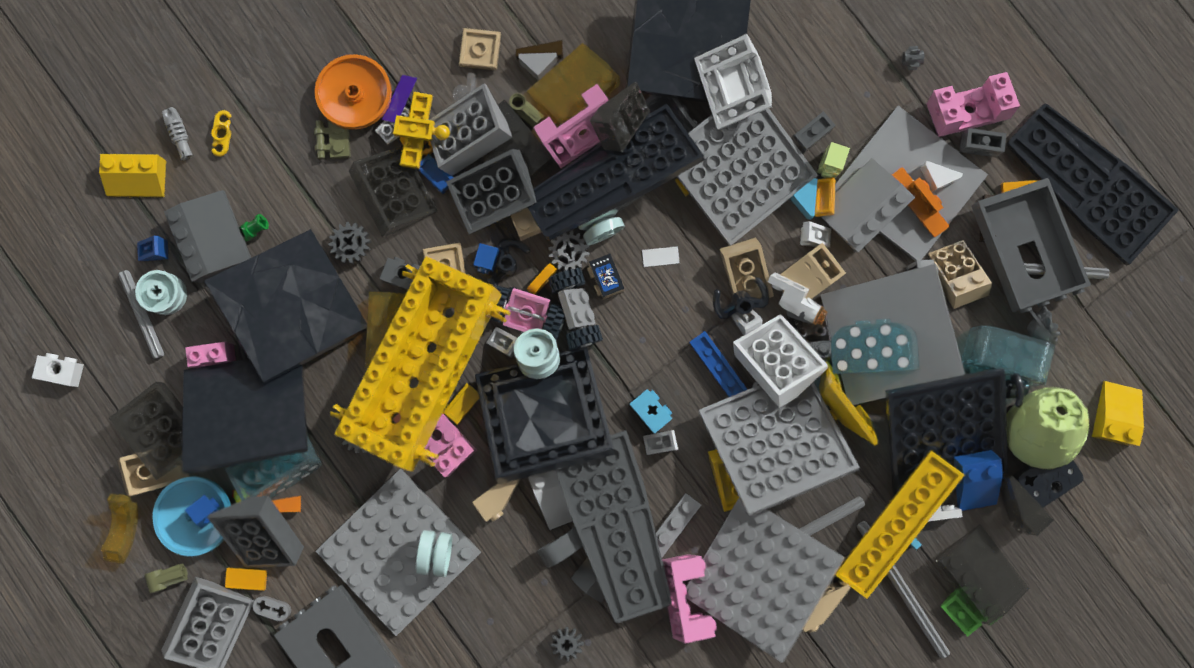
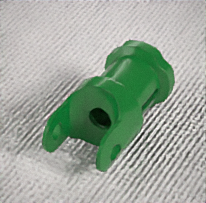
M257 214L255 219L239 226L245 235V242L256 237L257 233L261 230H267L269 223L263 215Z

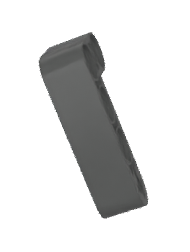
M574 527L556 540L537 550V553L545 566L549 568L582 548L583 544L576 527Z

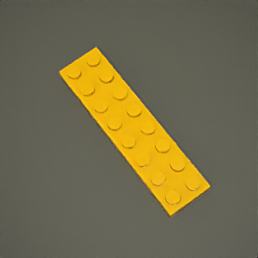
M930 450L843 561L835 575L868 599L963 478L964 474Z

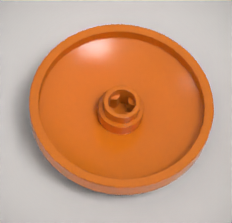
M351 54L332 60L320 72L315 84V99L320 111L332 124L345 129H362L376 123L386 113L391 102L392 88L387 73L379 63L363 55Z

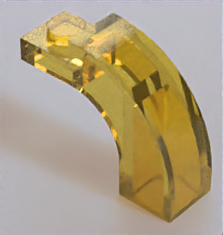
M110 494L107 501L112 516L111 527L101 551L105 561L124 564L135 538L138 508L137 503L131 502L129 496Z

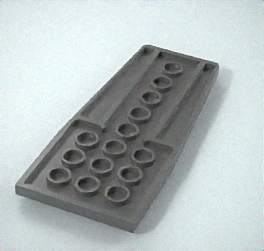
M626 430L610 435L615 455L556 470L569 513L612 616L617 623L667 607L672 603L645 486Z

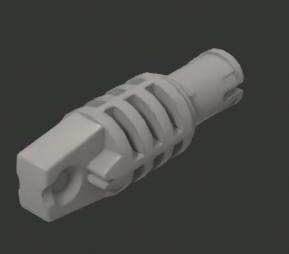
M170 107L162 111L171 142L176 145L181 160L193 157L187 142L189 137L176 109Z

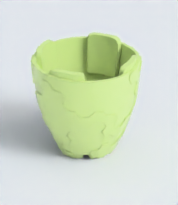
M1056 387L1036 390L1024 396L1021 407H1016L1014 404L1007 412V445L1018 459L1032 467L1053 469L1069 464L1082 449L1088 435L1089 416L1087 409L1077 395L1070 390Z

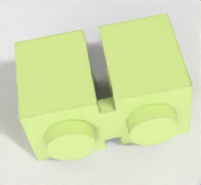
M831 142L823 153L817 173H820L824 178L834 177L835 179L844 168L850 148Z

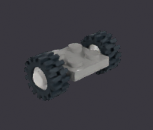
M581 268L566 270L550 276L548 280L552 293H558L569 329H578L565 335L569 349L582 348L602 341L599 325H595L594 313L591 310L585 288L573 289L585 284Z

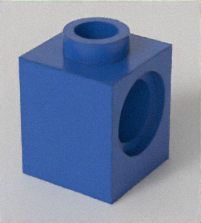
M479 243L474 261V267L477 268V272L488 274V272L494 273L500 252L498 248Z
M204 494L186 508L185 511L194 523L202 529L210 523L208 519L209 514L219 511L217 508L220 505L213 497L209 499Z

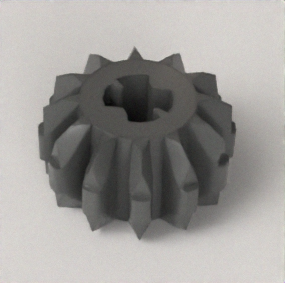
M568 626L565 627V633L559 628L557 630L559 636L553 634L552 638L555 641L550 644L551 647H557L552 653L557 654L560 652L558 659L561 660L563 655H565L567 662L570 659L569 655L573 659H577L575 652L581 654L582 649L579 646L584 645V641H578L582 637L581 633L575 636V628L569 633ZM565 640H569V643L572 642L569 648H565V645H562L565 643Z

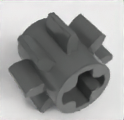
M909 46V49L903 51L902 65L908 67V70H917V67L923 65L924 51H920L918 46Z

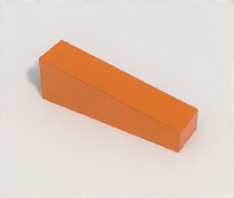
M300 495L272 500L279 512H301Z

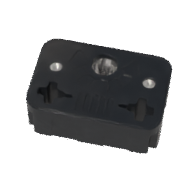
M1072 460L1067 465L1053 469H1040L1028 465L1013 475L1014 479L1012 482L1029 507L1044 508L1083 481L1084 476L1074 460ZM1052 483L1055 485L1054 490L1051 489Z

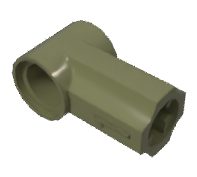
M516 93L510 97L509 108L513 114L518 115L533 129L541 123L544 115L533 107L524 95ZM521 101L523 105L517 108L513 106V102Z
M184 564L144 574L149 593L188 580V572Z

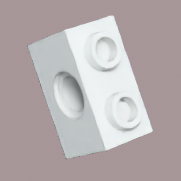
M46 353V356H37L32 378L68 386H79L84 364L77 363V359L69 357L60 360L58 359L59 355ZM58 365H60V367H61V370H60L59 373H57V371H56Z

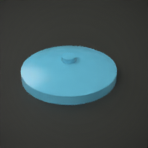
M203 477L181 478L169 484L158 496L153 509V525L159 540L172 552L184 556H197L212 551L223 542V537L211 522L201 529L185 511L186 508L204 494L209 499L213 497L220 505L217 508L218 510L231 506L227 494L215 482Z

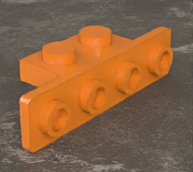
M903 167L892 174L915 197L908 206L934 238L949 227V224L938 212L944 208L941 205L940 198L930 191V187L925 180L919 177L914 181Z

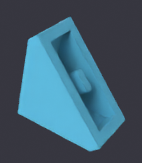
M816 178L812 179L790 198L808 220L815 216L818 181Z

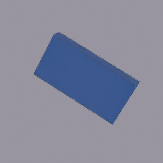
M428 154L421 161L420 169L417 170L444 194L449 189L446 181L453 177L438 168L437 161Z

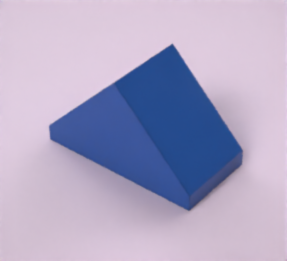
M152 236L137 242L138 261L168 259V240L159 236Z

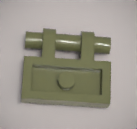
M316 121L314 135H316L317 140L315 145L317 159H325V152H330L331 159L351 158L349 129L338 127L328 121L329 128H323V121ZM329 135L330 144L325 145L324 136Z

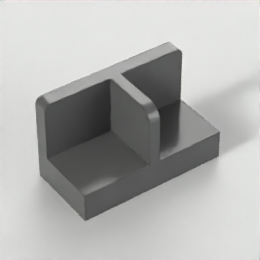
M824 111L793 136L803 148L801 153H806L828 135L836 125Z

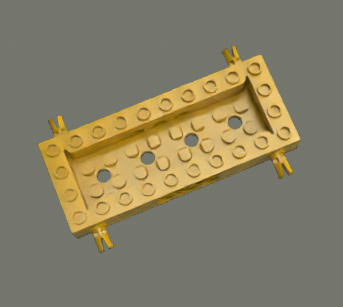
M427 256L419 270L409 264L405 266L412 273L403 271L402 275L412 279L413 282L348 409L346 410L335 404L333 407L340 414L330 412L332 417L341 420L335 435L402 469L412 472L419 460L429 464L431 467L435 465L428 457L438 459V455L426 450L425 447L490 317L492 316L505 323L507 319L500 314L510 316L509 310L497 306L502 294L495 287ZM453 308L454 315L447 318L445 316L446 310ZM436 343V350L429 353V344ZM413 378H417L419 381L418 386L415 388L410 387V381ZM399 413L401 419L397 424H394L392 417L394 414Z

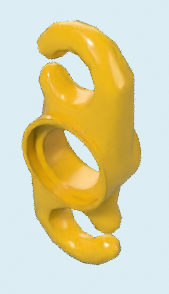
M225 110L219 111L215 115L211 131L214 139L212 146L216 147L219 144L223 146L221 152L216 151L215 148L211 150L213 155L218 157L224 156L228 152L231 131L229 129L231 121H220L222 115H225L228 119L232 117ZM220 129L226 130V135L223 138L217 137V132Z

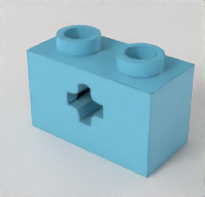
M647 389L629 405L655 434L672 420L670 416L672 412L666 405L661 406L658 402L660 398L653 390L649 391ZM649 405L651 407L656 406V415H649L647 413L649 411Z

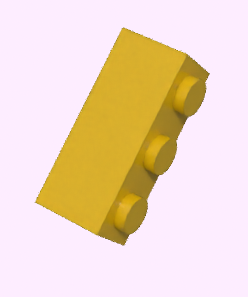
M100 154L99 174L106 196L164 197L166 160L159 155Z

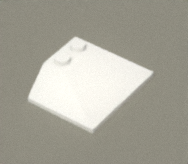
M747 34L694 58L718 130L772 107L771 90L760 57Z

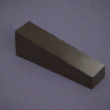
M559 40L517 48L516 59L519 60V54L556 53L557 59H563V41Z

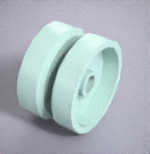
M616 208L579 226L580 230H587L583 235L587 245L596 244L608 239L624 229L625 225L622 219L614 217L617 213Z
M149 271L140 278L135 289L136 299L140 306L147 311L157 314H174L186 303L187 289L185 284L177 276L165 271Z
M538 328L530 329L516 339L514 354L518 366L524 375L529 378L541 379L555 372L559 366L560 356L556 340L551 333Z
M423 530L417 552V574L428 575L433 565L434 576L446 577L452 550L451 533L442 532L436 542L434 531Z

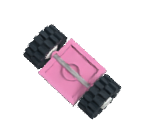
M497 285L494 286L502 294L497 306L510 311V316L505 315L507 321L503 322L504 326L526 332L530 329H542L545 323L543 330L551 333L557 341L565 320L562 306L552 303L549 313L546 315L550 299L515 288L511 293L509 289ZM492 316L489 319L499 323L501 322V320L494 318Z

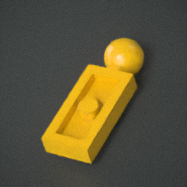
M396 115L393 135L432 141L433 135H435L439 140H446L450 136V130L445 125H439L435 128V122L432 120Z

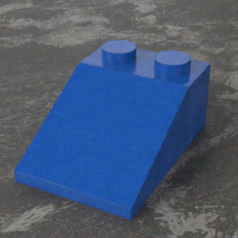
M992 450L954 457V467L964 474L963 478L956 485L957 507L964 511L996 505L1003 477L1001 458Z

